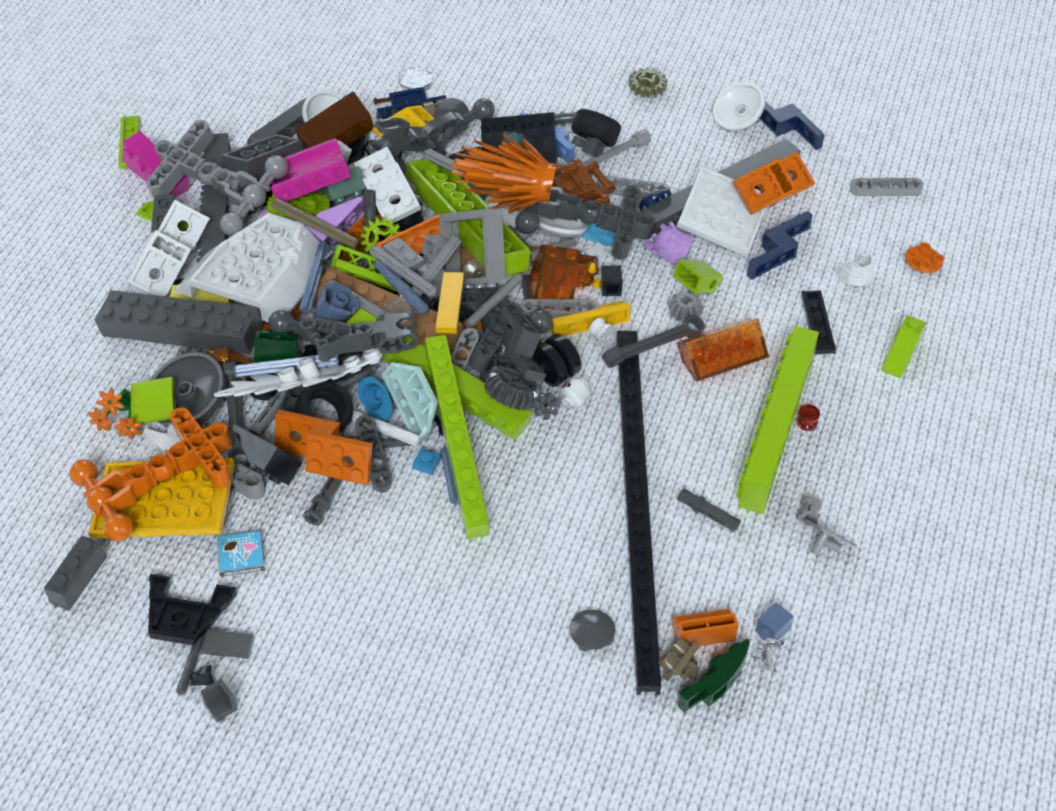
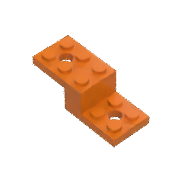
M798 152L781 160L778 158L732 182L750 215L768 206L771 208L815 185ZM788 172L793 174L794 180L790 178ZM755 186H758L761 194L755 192Z
M283 410L276 412L275 446L287 454L305 457V472L363 485L369 484L372 443L339 436V422ZM292 431L299 432L301 438H296ZM344 456L351 457L354 463H348L345 460Z

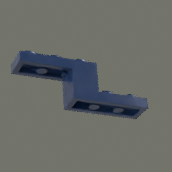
M765 101V107L759 119L776 136L796 130L815 150L822 148L824 133L793 103L774 110Z
M806 211L767 230L763 235L762 247L767 252L749 261L747 276L753 280L795 258L799 243L793 237L810 229L813 215Z

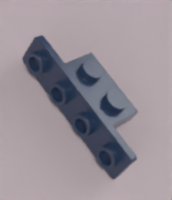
M424 87L389 93L391 106L377 108L376 117L377 119H388L406 107L418 106L430 101L436 103L437 100L445 99L446 95L426 98Z

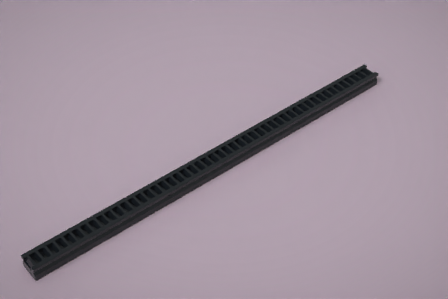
M617 331L616 346L621 348L638 342L637 331ZM638 354L625 359L618 365L636 695H641V692H655V695H660L661 675L660 664L658 663L659 645Z

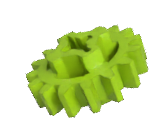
M376 216L375 222H372L370 219L368 220V227L363 225L365 233H360V236L365 239L360 242L362 245H366L364 250L367 252L371 250L373 245L382 241L379 240V234L387 239L393 236V234L395 235L402 231H397L400 226L398 224L393 225L394 220L392 218L387 221L386 216H383L382 220H379ZM379 225H385V226H388V227H386L385 229H383V228H379L378 226H379ZM372 230L373 238H371L369 241V234Z

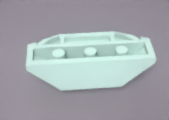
M391 362L381 375L409 432L421 436L422 441L430 432L437 414L438 401L421 367Z

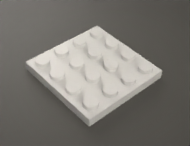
M701 166L676 227L747 257L766 208L750 215L732 183L734 179ZM755 189L756 193L761 194L760 190Z

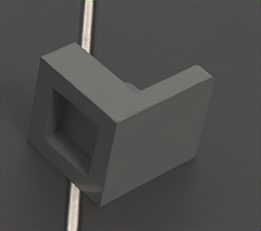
M219 679L200 692L205 708L216 723L238 710L233 693L222 679Z

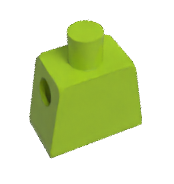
M679 259L673 274L674 278L694 294L714 293L718 284L722 281V274L707 263L687 259Z

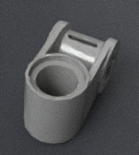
M237 463L235 465L230 490L252 500L261 499L266 491L261 474L247 468L243 464Z

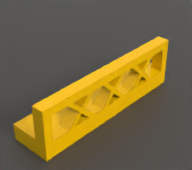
M618 301L600 305L595 310L552 319L553 323L550 331L552 335L559 333L564 336L589 331L593 321L599 317H602L606 324L611 325L629 322L631 307L628 302Z

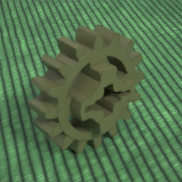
M648 67L645 69L639 68V72L634 70L633 74H630V90L635 91V95L640 93L641 97L647 95L648 98L652 95L657 97V93L662 95L667 86L666 75L661 74V70L655 71V68H652V70H649Z

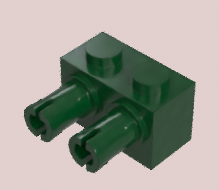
M256 330L254 362L297 357L298 334L293 332L283 333L271 332V330Z

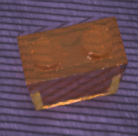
M542 244L529 275L531 299H573L582 265L580 250ZM570 307L564 308L565 311H570L571 309Z

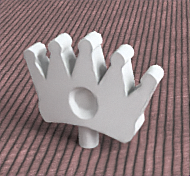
M599 242L593 247L589 244L587 246L588 249L585 250V255L597 256L598 261L599 258L603 260L610 248Z

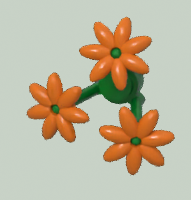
M113 388L109 389L108 395L100 391L99 394L103 399L98 400L96 404L104 407L101 414L96 407L94 408V413L88 412V415L92 418L89 421L90 424H97L98 431H101L102 428L110 431L108 425H111L113 422L107 419L108 415L112 413L115 416L117 414L116 408L119 411L129 410L127 421L120 417V424L114 425V428L120 430L118 433L120 437L126 433L129 439L133 438V433L141 435V431L137 428L141 427L142 423H133L134 418L131 416V392L123 389L114 396Z

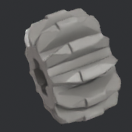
M679 291L678 294H673L668 308L670 316L674 317L675 321L682 320V323H684L691 315L699 317L703 306L701 298L697 297L696 294H690L689 291L686 293Z

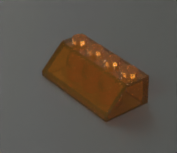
M748 318L677 342L682 362L696 382L769 357L759 318Z

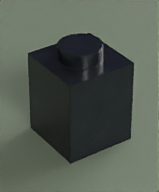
M621 265L601 266L602 296H622Z

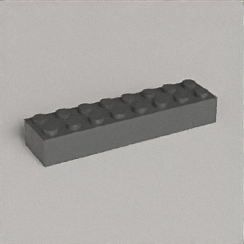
M114 290L109 292L94 319L102 336L242 354L251 353L255 344L256 330L261 331L264 325L258 307Z

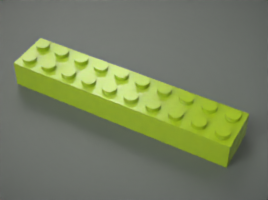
M427 159L407 162L406 177L417 188V194L421 196V199L436 215L489 208L478 194L463 192L466 188L471 187L467 183L454 182L456 179L463 180L459 175L452 174L451 171ZM482 219L458 222L461 243L485 269ZM503 222L505 276L528 271L531 250Z
M795 326L793 333H788L785 343L788 347H784L782 350L781 360L783 361L778 362L775 373L778 376L773 377L770 388L773 391L768 392L765 403L768 406L763 407L760 420L763 421L757 424L755 436L758 437L752 439L749 450L750 454L746 457L744 472H741L738 484L740 485L736 497L740 498L738 505L740 508L761 514L765 512L813 362L819 335L817 331Z

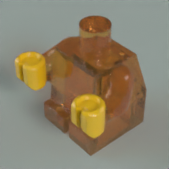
M577 256L574 262L576 287L583 289L584 287L593 286L599 289L601 287L600 279H594L595 275L599 273L596 258Z

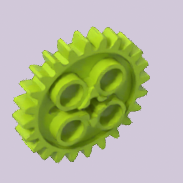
M316 190L286 201L312 216H316L319 212L330 208L329 198L326 195H322V191L316 193ZM272 194V197H269V201H267L268 213L297 221L273 209L272 202L275 196Z

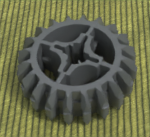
M501 365L493 367L485 378L484 388L486 393L492 399H495L497 403H501L503 406H508L511 409L527 411V409H532L540 398L541 388L539 383L524 379L522 373L514 367H503Z

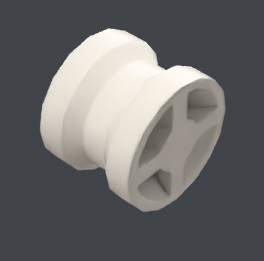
M599 317L591 324L589 333L592 336H597V339L604 343L613 335L614 327L611 324H606V321Z

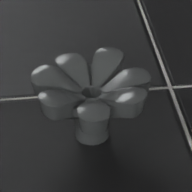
M542 393L539 395V401L533 406L536 408L534 413L536 416L542 414L543 419L548 420L550 419V413L552 415L558 413L555 407L560 406V401L554 399L555 395L552 393H548L547 396Z

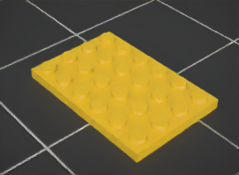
M224 458L230 475L233 478L234 458ZM143 461L108 462L105 465L103 477L114 470L119 469L122 471L136 464H142ZM198 465L186 472H180L179 475L174 472L168 481H156L158 486H153L150 491L137 498V502L134 505L117 511V513L125 514L132 521L133 531L129 537L222 534L231 483L225 488L214 487ZM123 488L113 491L114 495ZM94 512L88 532L90 538H108L104 533V523L106 520L103 516L97 517Z

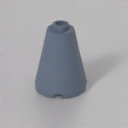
M332 282L327 286L324 285L320 292L313 319L325 318L345 323L358 311L360 306L357 296L354 298L351 294L352 290L342 284ZM320 333V335L322 336V338H324V337H326L327 335H329V334H326V333Z

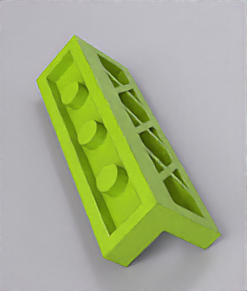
M337 245L330 268L396 291L381 274L376 273L372 265L376 258L345 246ZM340 252H347L351 261L346 262L338 259ZM361 258L366 259L369 268L359 267L356 261Z

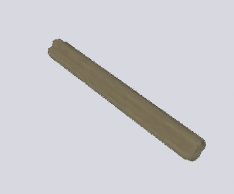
M275 198L272 202L273 209L352 249L357 247L359 241L356 237L279 198Z

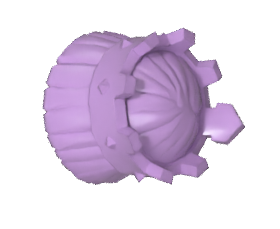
M669 222V226L660 225L662 230L658 234L653 233L651 235L654 239L653 243L646 241L643 246L656 254V257H664L670 264L674 265L678 264L679 259H684L692 246V237L677 229L673 222Z

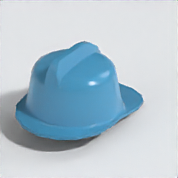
M374 377L363 378L358 385L359 399L371 417L387 422L392 415L393 407L392 395L386 383Z

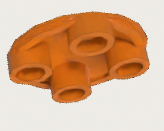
M925 242L920 243L919 246L909 248L905 254V260L908 265L923 273L938 271L942 268L945 259L943 255L932 249L931 245Z

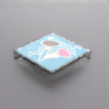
M262 530L217 536L220 577L266 571Z

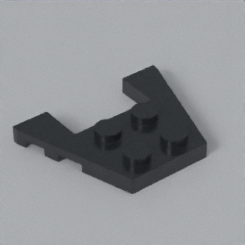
M150 574L149 637L151 639L195 645L237 596V587L216 584L210 602L203 603L166 597L171 585V578Z

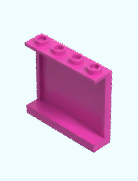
M331 139L284 157L289 164V171L285 177L274 179L271 189L275 198L286 202L351 177L337 139Z

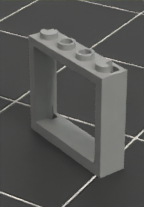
M481 209L439 214L440 235H444L448 240L453 235L459 238L458 222L482 219L485 277L465 278L463 289L497 287V283L506 282L502 209ZM460 247L453 253L450 264L443 266L448 272H461Z

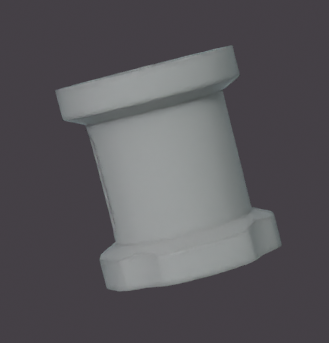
M807 496L802 500L803 509L799 513L798 520L804 525L813 526L805 520H809L810 516V521L817 524V513L821 509L822 503L816 497Z

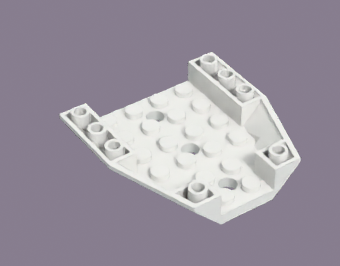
M268 213L207 252L176 287L175 292L192 298L201 289L258 307L261 311L262 321L268 322L270 315L277 310H286L291 313L303 298L320 242L303 223Z

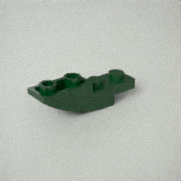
M745 639L741 643L736 642L723 655H716L710 662L709 673L701 676L694 685H688L681 690L678 707L685 713L701 701L708 707L718 701L731 688L740 675L747 658L750 641Z

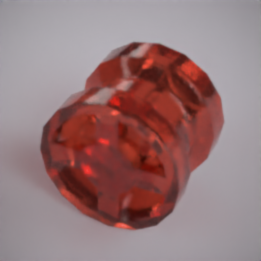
M814 405L802 406L799 409L797 425L804 431H813L818 426L820 411Z

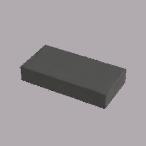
M207 629L201 651L202 654L249 659L254 637L253 634Z

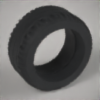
M580 109L575 115L571 129L573 133L587 140V137H594L602 141L605 146L612 147L617 142L621 125L616 120L599 112Z
M327 381L305 387L296 400L294 413L318 418L311 411L309 400L323 399L336 409L338 420L335 422L340 423L339 434L342 433L353 414L352 401L345 390L337 386V384Z

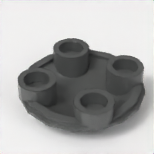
M584 610L575 615L569 626L570 637L581 651L587 652L589 650L601 649L611 645L614 641L616 632L614 622L610 616L602 611Z

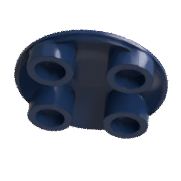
M671 189L656 190L645 196L640 201V211L672 195Z

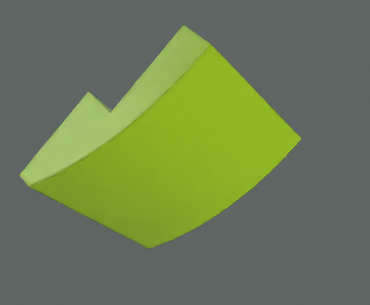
M173 377L131 384V416L134 418L133 423L140 422L146 424L170 420L171 412L176 409V401L174 399L175 382Z

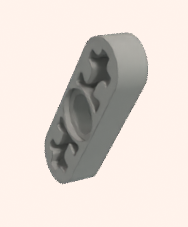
M467 328L461 333L451 354L452 364L455 363L462 367V370L465 372L481 340L480 334L475 329ZM474 333L473 336L475 337V340L470 341L468 344V347L471 348V350L469 351L465 347H461L462 344L466 346L468 343L466 336H471V334ZM461 351L467 353V359L464 362H458L456 359L457 354Z

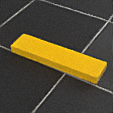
M464 272L443 273L436 333L457 334Z

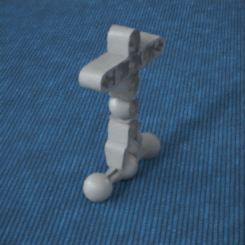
M197 120L177 144L167 140H161L156 143L155 151L161 163L147 179L146 185L153 197L155 195H168L184 175L197 179L204 185H213L215 189L219 188L222 193L227 195L230 203L239 206L235 212H228L220 219L221 231L227 236H233L243 230V219L248 212L255 211L254 208L260 207L265 203L267 199L266 192L271 190L269 186L274 179H281L287 175L289 164L282 156H271L265 163V174L257 181V178L244 171L236 173L222 168L214 162H206L204 158L200 159L199 156L213 140V133L207 121ZM246 186L242 196L234 192L238 188Z

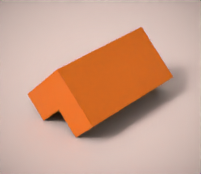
M730 609L673 617L672 627L675 638L681 637L689 645L693 642H696L699 646L736 641L739 625L735 613H731Z

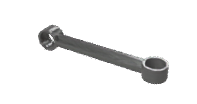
M691 315L685 320L683 325L621 348L614 346L604 352L601 358L608 368H613L627 358L686 336L690 339H695L702 333L705 324L700 317ZM688 323L695 325L698 331L691 329Z
M236 360L223 361L227 380L226 389L233 388L231 382L238 381L234 371ZM229 395L226 397L232 449L228 453V458H233L236 455L246 456L232 428L234 424L243 428L239 396ZM248 459L242 462H235V465L240 463L247 468L250 466Z

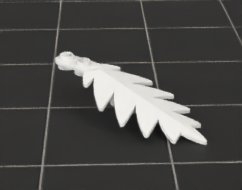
M378 348L366 350L362 353L363 356L361 357L354 355L343 361L344 365L317 367L313 358H308L297 365L299 370H295L294 367H288L280 372H276L275 374L278 376L270 374L252 375L250 377L256 382L233 381L231 382L233 388L214 393V396L234 395V397L253 392L255 395L276 389L278 392L300 385L307 387L329 379L335 380L347 373H356L367 364L373 365L378 363L383 353Z

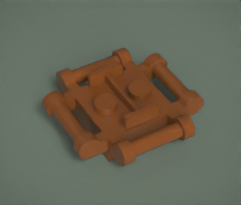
M575 158L572 159V162L556 167L552 186L560 187L563 189V192L583 198L582 202L593 200L599 206L602 203L605 205L610 204L608 194L613 193L615 190L614 184L607 180L596 162H591L587 167H583L581 160ZM594 174L603 187L600 188L590 175Z

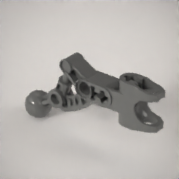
M480 98L474 102L471 111L463 115L460 112H449L429 121L424 127H411L409 122L402 118L378 120L374 127L383 136L379 140L369 142L366 149L370 154H373L388 147L394 159L398 158L400 150L425 151L432 149L445 156L444 146L450 139L453 140L457 133L464 132L471 121L492 118L495 113V106L491 100ZM445 128H447V129L444 131V134H445V135L443 136V138H442V139L440 140V142H439V141H438V133H439L440 131L444 130Z
M497 283V287L463 290L461 305L472 315L499 290V284ZM423 293L420 298L430 309V299ZM507 297L497 304L501 310L492 309L481 320L482 322L490 323L493 316L501 314L505 306L521 311L540 334L548 332L553 323L548 311L536 309L530 313L519 310L518 304L510 302Z
M277 310L268 319V326L271 332L290 333L293 331L300 333L302 340L309 341L312 345L316 346L318 359L322 362L329 361L331 358L342 353L378 348L382 353L390 354L412 349L419 344L417 332L413 331L417 328L415 315L410 313H387L378 316L376 322L346 324L325 318H307L302 321H296L291 313L286 310ZM405 319L412 321L407 326H401L400 324ZM320 333H326L329 335L322 339ZM413 337L414 340L410 343H406L402 340V338Z

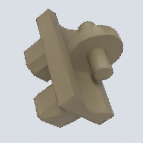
M681 637L676 639L671 644L670 649L677 657L675 658L670 652H667L658 661L666 671L662 677L666 681H669L673 675L679 674L684 680L686 678H695L699 673V669L696 666L697 661L691 658L700 646L696 642L689 645Z

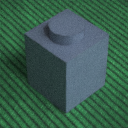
M775 602L758 618L755 632H757L761 639L774 645L791 629L794 616Z

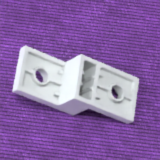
M388 147L354 163L355 167H360L367 190H374L376 192L375 205L382 218L386 216L387 221L392 218L395 223L421 210L419 202ZM377 168H383L382 170L374 173V171ZM400 199L398 204H391V202Z
M174 200L158 231L155 230L127 283L150 295L167 297L210 218ZM181 221L187 222L189 225L188 230L180 231L177 228L178 223ZM153 269H157L161 273L160 278L157 280L149 277V273Z

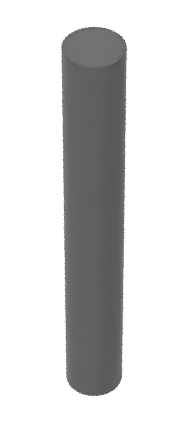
M206 633L191 647L176 689L178 694L184 695L187 690Z

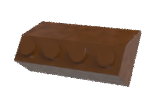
M352 91L296 128L295 131L298 139L302 140L303 150L334 138L349 146L370 132L374 125L370 113L356 93Z

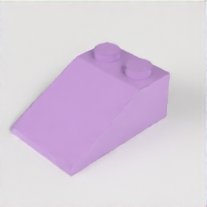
M357 197L319 212L314 217L347 232L364 215V211H362L364 200L361 197ZM306 226L320 243L325 241L329 246H333L337 242Z

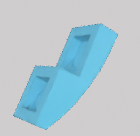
M596 223L588 225L587 231L581 237L595 243L599 242L602 245L612 246L615 232L604 230L599 226L596 227Z

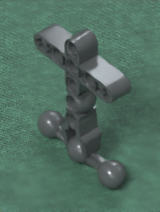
M552 186L549 203L538 202L526 207L525 210L519 212L516 216L515 224L516 228L523 234H531L539 227L538 215L551 220L560 218L577 222L579 218L584 224L596 223V227L599 226L604 230L615 232L611 254L617 259H625L629 254L633 237L643 240L649 239L656 220L652 215L638 212L642 192L636 186H627L625 188L620 207L611 204L605 205L604 203L600 207L593 200L582 202L583 198L563 192V189L560 187Z

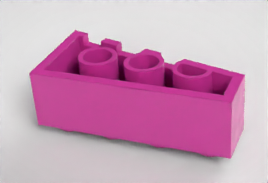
M141 131L123 141V162L126 163L127 168L147 181L161 163L155 151V145ZM184 175L168 195L173 194L177 198L188 191L189 178Z

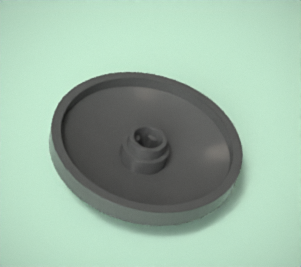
M199 352L185 353L172 358L161 366L151 379L173 377L175 382L174 399L176 401V409L186 408L198 424L210 417L219 407L224 396L215 397L214 393L225 390L227 386L226 375L220 364L210 355ZM170 419L158 421V423L168 428L172 421Z

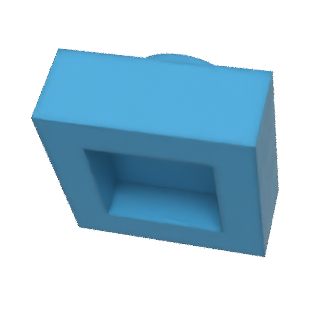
M421 448L413 462V469L433 475L441 461V454Z

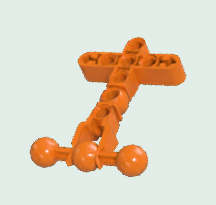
M177 408L171 412L170 419L181 441L171 446L169 450L166 449V455H155L149 460L148 464L143 461L142 464H136L122 471L119 469L114 470L98 482L96 481L98 476L96 465L90 460H77L69 470L70 480L77 486L85 487L86 491L83 495L86 497L87 507L96 513L97 517L103 516L106 520L104 523L105 535L112 541H124L131 535L133 524L128 516L117 513V511L134 505L137 502V498L150 491L153 486H158L156 481H168L174 472L179 475L180 472H186L199 465L214 487L225 488L230 485L232 477L226 461L220 454L232 446L230 434L224 423H215L202 430L186 408ZM123 488L114 495L113 491Z

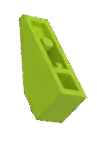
M908 315L906 316L882 367L883 372L898 378L902 377L922 339L926 322Z

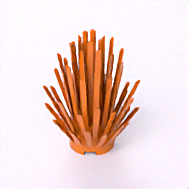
M503 133V136L509 140V144L502 141V145H499L500 149L475 140V143L482 145L484 149L499 155L478 148L469 149L462 146V150L469 151L470 155L455 153L456 156L464 157L465 159H454V162L457 164H452V168L462 170L463 173L453 171L452 174L464 176L465 180L456 179L454 182L474 184L475 187L495 188H466L463 191L474 192L473 194H495L491 198L497 199H490L488 203H499L497 206L489 207L488 209L518 204L509 207L508 211L512 213L538 202L549 203L557 164L549 163L524 138L523 146L525 148L505 133Z

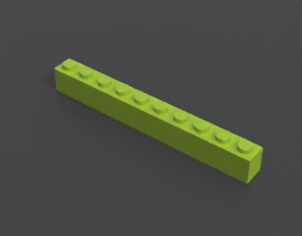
M360 308L346 324L376 322L377 318ZM409 337L402 338V340L406 343H410L413 341V339ZM418 344L412 349L398 353H383L381 359L386 363L397 362L421 367L431 389L434 391L423 345ZM453 364L462 408L467 410L469 414L483 420L487 425L498 429L505 436L517 440L529 426L532 412L528 409L527 411L511 409L508 406L497 403L495 399H492L486 393L484 382Z
M446 335L425 338L426 358L434 394L438 401L437 408L466 539L487 536L489 533V521Z

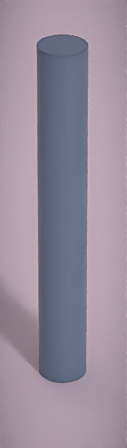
M444 447L440 449L450 503L455 504L458 502L447 448Z

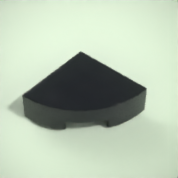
M212 665L200 667V671L191 674L190 686L211 685L215 682Z

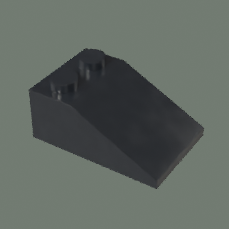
M234 424L232 428L248 461L257 467L255 471L265 477L269 474L268 479L278 485L280 482H283L289 486L302 463L275 445Z

